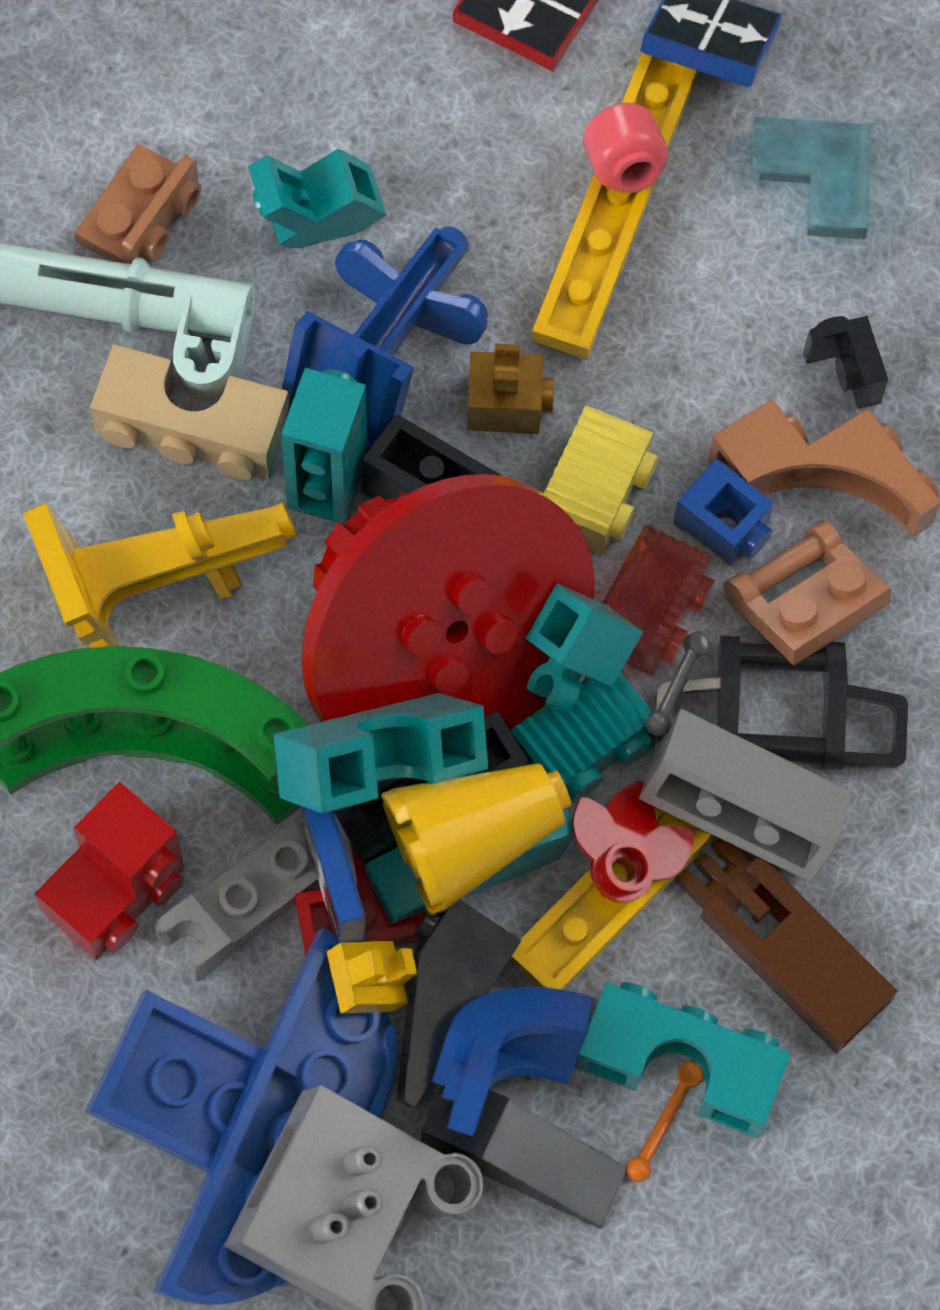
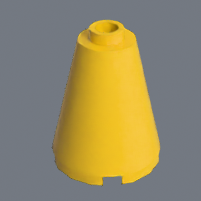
M540 763L457 777L438 783L428 782L394 788L381 794L385 801L383 803L384 811L405 865L409 864L415 878H421V881L414 885L431 915L448 909L564 825L563 810L572 807L569 793L558 771L547 774Z

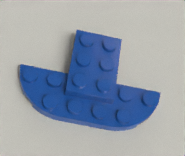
M325 928L316 932L264 1049L148 990L141 993L85 1113L207 1173L153 1293L184 1303L216 1305L243 1301L287 1282L283 1278L226 1248L224 1245L301 1092L322 1085L378 1118L381 1117L390 1095L396 1072L397 1036L395 1024H390L388 1012L341 1014L326 952L339 943L337 936Z

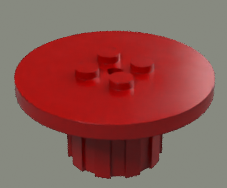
M476 474L444 479L426 485L409 494L401 492L399 498L384 500L379 495L358 505L359 511L344 524L340 522L336 524L324 541L327 548L321 563L315 564L313 587L317 590L306 621L302 642L303 681L311 707L320 722L441 693L482 705L484 718L498 711L511 731L515 725L521 724L526 718L531 717L536 711L541 710L546 705L547 698L530 692L527 689V684L535 669L547 663L550 657L525 637L557 583L589 598L594 599L595 576L587 543L578 526L561 507L533 486L519 480L499 475Z

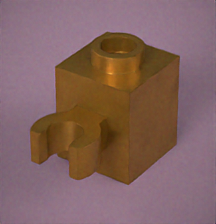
M495 343V352L470 351L467 431L539 434L541 414H553L554 378L543 377V355L520 354V345Z

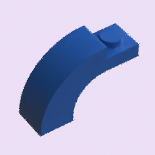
M516 987L487 993L466 1004L456 1014L450 1025L432 1080L434 1083L445 1086L442 1098L454 1101L447 1128L473 1136L489 1087L499 1080L514 1076H535L568 1085L587 1031L594 997L562 989Z

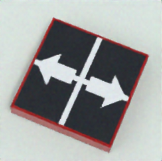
M460 0L453 10V22L553 72L599 0Z

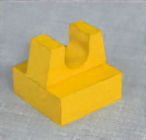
M394 941L341 942L326 951L341 1014L393 1012L408 1003L404 984L417 974L411 948L396 951Z

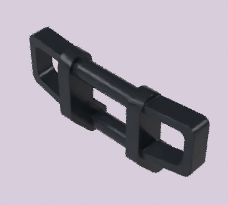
M720 635L718 645V678L686 680L680 694L718 691L717 726L788 761L822 762L823 769L842 770L843 765L895 768L902 765L906 760L908 702L906 698L900 694L849 685L845 642L832 641L793 666L772 644L740 643L739 636ZM741 667L823 672L824 708L822 737L738 733ZM671 681L664 682L658 687L655 695V711L658 710ZM847 699L883 705L892 710L894 716L893 745L890 754L845 752ZM664 735L654 736V750H656Z

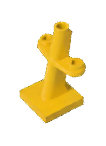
M283 502L272 507L207 521L204 520L200 511L189 515L185 510L172 513L176 526L174 528L80 547L77 540L47 503L23 513L65 624L68 627L73 625L78 639L84 645L90 644L91 648L119 646L110 625L109 617L113 609L124 599L206 573L220 599L233 597L232 590L242 586L234 565L235 563L289 547L287 541L298 537L293 521Z

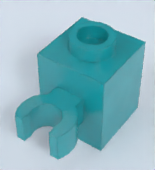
M557 583L525 637L550 657L547 663L540 665L532 673L527 689L532 693L547 698L545 703L548 706L567 713L577 701L580 690L579 680L582 675L608 686H613L641 638L643 631L609 606Z

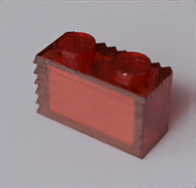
M644 525L608 591L603 604L609 606L643 631L641 638L625 664L654 677L662 660L671 665L675 662L683 647V639L688 635V631L680 628L689 609L697 613L702 611L711 594L715 580L707 576L712 557L708 552L700 551L696 546H689L685 541H678L673 535H666L662 530H655L651 525Z

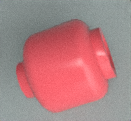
M621 103L609 106L595 115L584 131L583 146L598 181L608 189L629 193L647 189L655 183L667 165L669 151L666 141L654 115L642 105Z

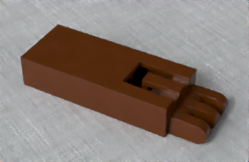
M718 838L711 847L715 854L727 865L722 869L709 855L702 853L693 861V864L709 882L704 886L690 871L685 869L675 878L676 883L703 909L700 918L837 1054L893 1001L898 991L766 860L757 857L753 862H750L733 844ZM741 903L753 915L751 919L756 924L768 913L780 924L762 940L733 910Z

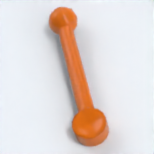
M688 1061L679 1067L677 1072L679 1083L640 1154L638 1157L631 1158L626 1164V1174L630 1180L643 1182L650 1176L651 1165L649 1163L690 1088L696 1087L702 1082L703 1071L696 1062Z

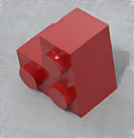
M120 781L74 827L80 847L34 893L40 910L95 960L107 948L112 953L117 952L133 937L139 926L135 919L152 902L156 906H161L167 902L182 884L183 877L180 873L185 869L177 831Z

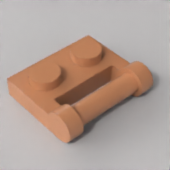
M825 520L807 529L805 532L806 538L748 575L740 572L725 581L723 585L724 592L733 607L793 666L889 605L891 600V588L842 543L836 529ZM818 558L826 565V567L770 603L761 596Z

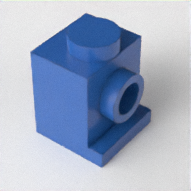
M716 459L677 501L673 524L681 531L685 529L731 565L741 553L749 559L753 558L766 544L773 532L767 524L769 523L774 503ZM720 518L732 519L737 527L732 530Z

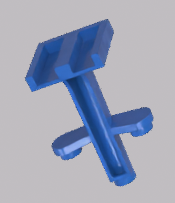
M444 226L441 229L435 227L401 273L383 259L380 249L370 241L357 240L356 242H348L342 247L335 258V267L339 276L348 285L377 304L353 335L309 311H306L295 324L282 384V390L288 391L289 411L305 368L319 372L334 369L349 374L357 383L366 385L368 453L396 414L402 416L414 367L394 357V355L414 326L461 344L470 345L479 341L488 325V312L483 302L469 294H463L458 297L439 292L458 263L468 252V240L460 230L451 226ZM444 242L450 244L454 250L447 247Z

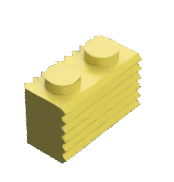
M586 405L544 494L572 518L580 529L588 549L603 555L611 537L622 541L635 511V507L627 504L635 486L646 489L654 473L659 456L651 453L654 432Z

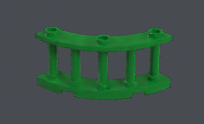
M108 646L81 648L46 655L0 672V783L12 795L32 781L49 773L99 756L124 754V757L153 758L176 763L181 761L212 773L214 777L240 791L261 808L275 825H278L302 806L279 797L273 734L308 726L309 724L273 693L247 677L216 663L183 653L147 647Z

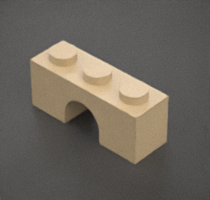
M115 344L112 345L90 405L94 431L100 433V436L105 441L122 448H133L136 443L158 449L159 453L165 458L181 464H190L194 459L215 464L219 471L235 479L248 480L252 478V475L266 479L269 478L282 440L281 433L289 413L288 391L229 375L223 395L213 406L201 411L183 410L169 400L175 385L171 359Z

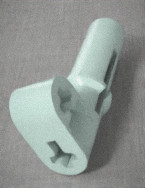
M0 243V304L122 324L123 330L127 333H134L141 327L177 333L173 348L174 366L184 391L193 399L203 403L218 402L223 395L229 375L240 378L255 309V286L253 284L151 268L146 260L142 258H135L132 264ZM201 337L212 339L211 347L216 363L208 364L205 372H198L196 369L205 368L208 361Z

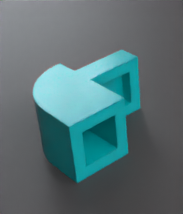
M336 149L302 171L268 155L248 166L255 188L252 192L254 204L259 213L266 220L273 223L279 245L290 248H303L354 235L387 216L371 165L340 149Z

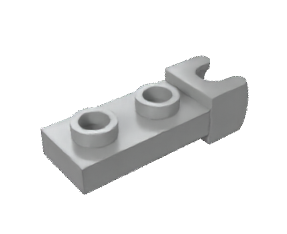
M291 821L195 895L189 894L158 919L155 925V934L159 943L163 946H169L185 936L195 937L200 941V945L189 955L190 968L188 976L192 981L202 980L231 956V952H234L296 904L294 894L312 891L319 885L306 845L305 834Z

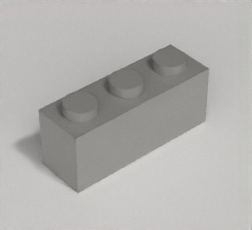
M680 709L670 725V729L656 747L639 799L811 882L838 845L852 792L698 716Z

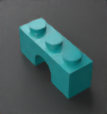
M441 693L273 734L279 797L319 813L378 799L377 781L417 778L431 783H438L488 769L483 706Z
M606 982L583 1040L575 1068L637 1091L644 1070L655 1058L665 1054L686 1056L701 1067L706 1083L705 1095L697 1115L759 1139L791 1052L778 1048L780 1042L764 1032L746 1028L743 1029L741 1034L717 1025L718 1018L704 1009L683 1005L681 1010L657 1002V995L641 985L622 982L620 987Z

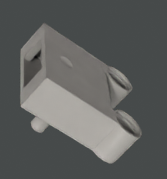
M319 1085L301 1092L224 1246L339 1310H376L375 1301L383 1288L388 1289L394 1295L397 1302V1310H425L424 1295L419 1285L410 1277L400 1274L374 1277L376 1270L409 1203L421 1215L431 1218L465 1213L473 1208L481 1198L483 1190L482 1174L477 1164L469 1157L458 1153L444 1155L324 1086ZM440 1169L448 1172L454 1181L455 1190L449 1203L443 1202L437 1196L434 1189V1179Z

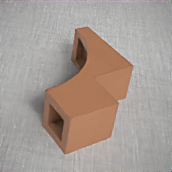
M772 399L712 437L708 456L710 463L712 464L718 459L763 495L800 487H818L850 493L886 511L903 525L912 537L933 525L940 507L939 492L932 478L924 470H916L902 453L903 447L896 432L888 424H880L869 409H866L808 445L807 434L799 420L791 413L784 414Z

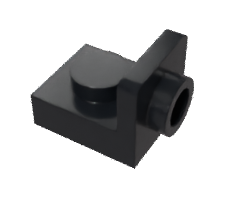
M844 316L831 317L817 324L815 328L810 329L803 351L806 364L836 357L835 366L839 384L844 392L852 390L857 408L881 404L889 379L868 316L850 320Z

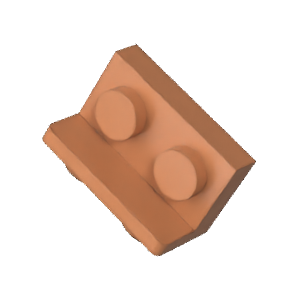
M138 143L74 232L76 243L109 261L132 264L135 258L148 259L152 262L157 260L168 243L170 236L168 229L178 214L187 216L193 210L200 197L201 185L199 184L196 160L185 154L179 163L176 164Z

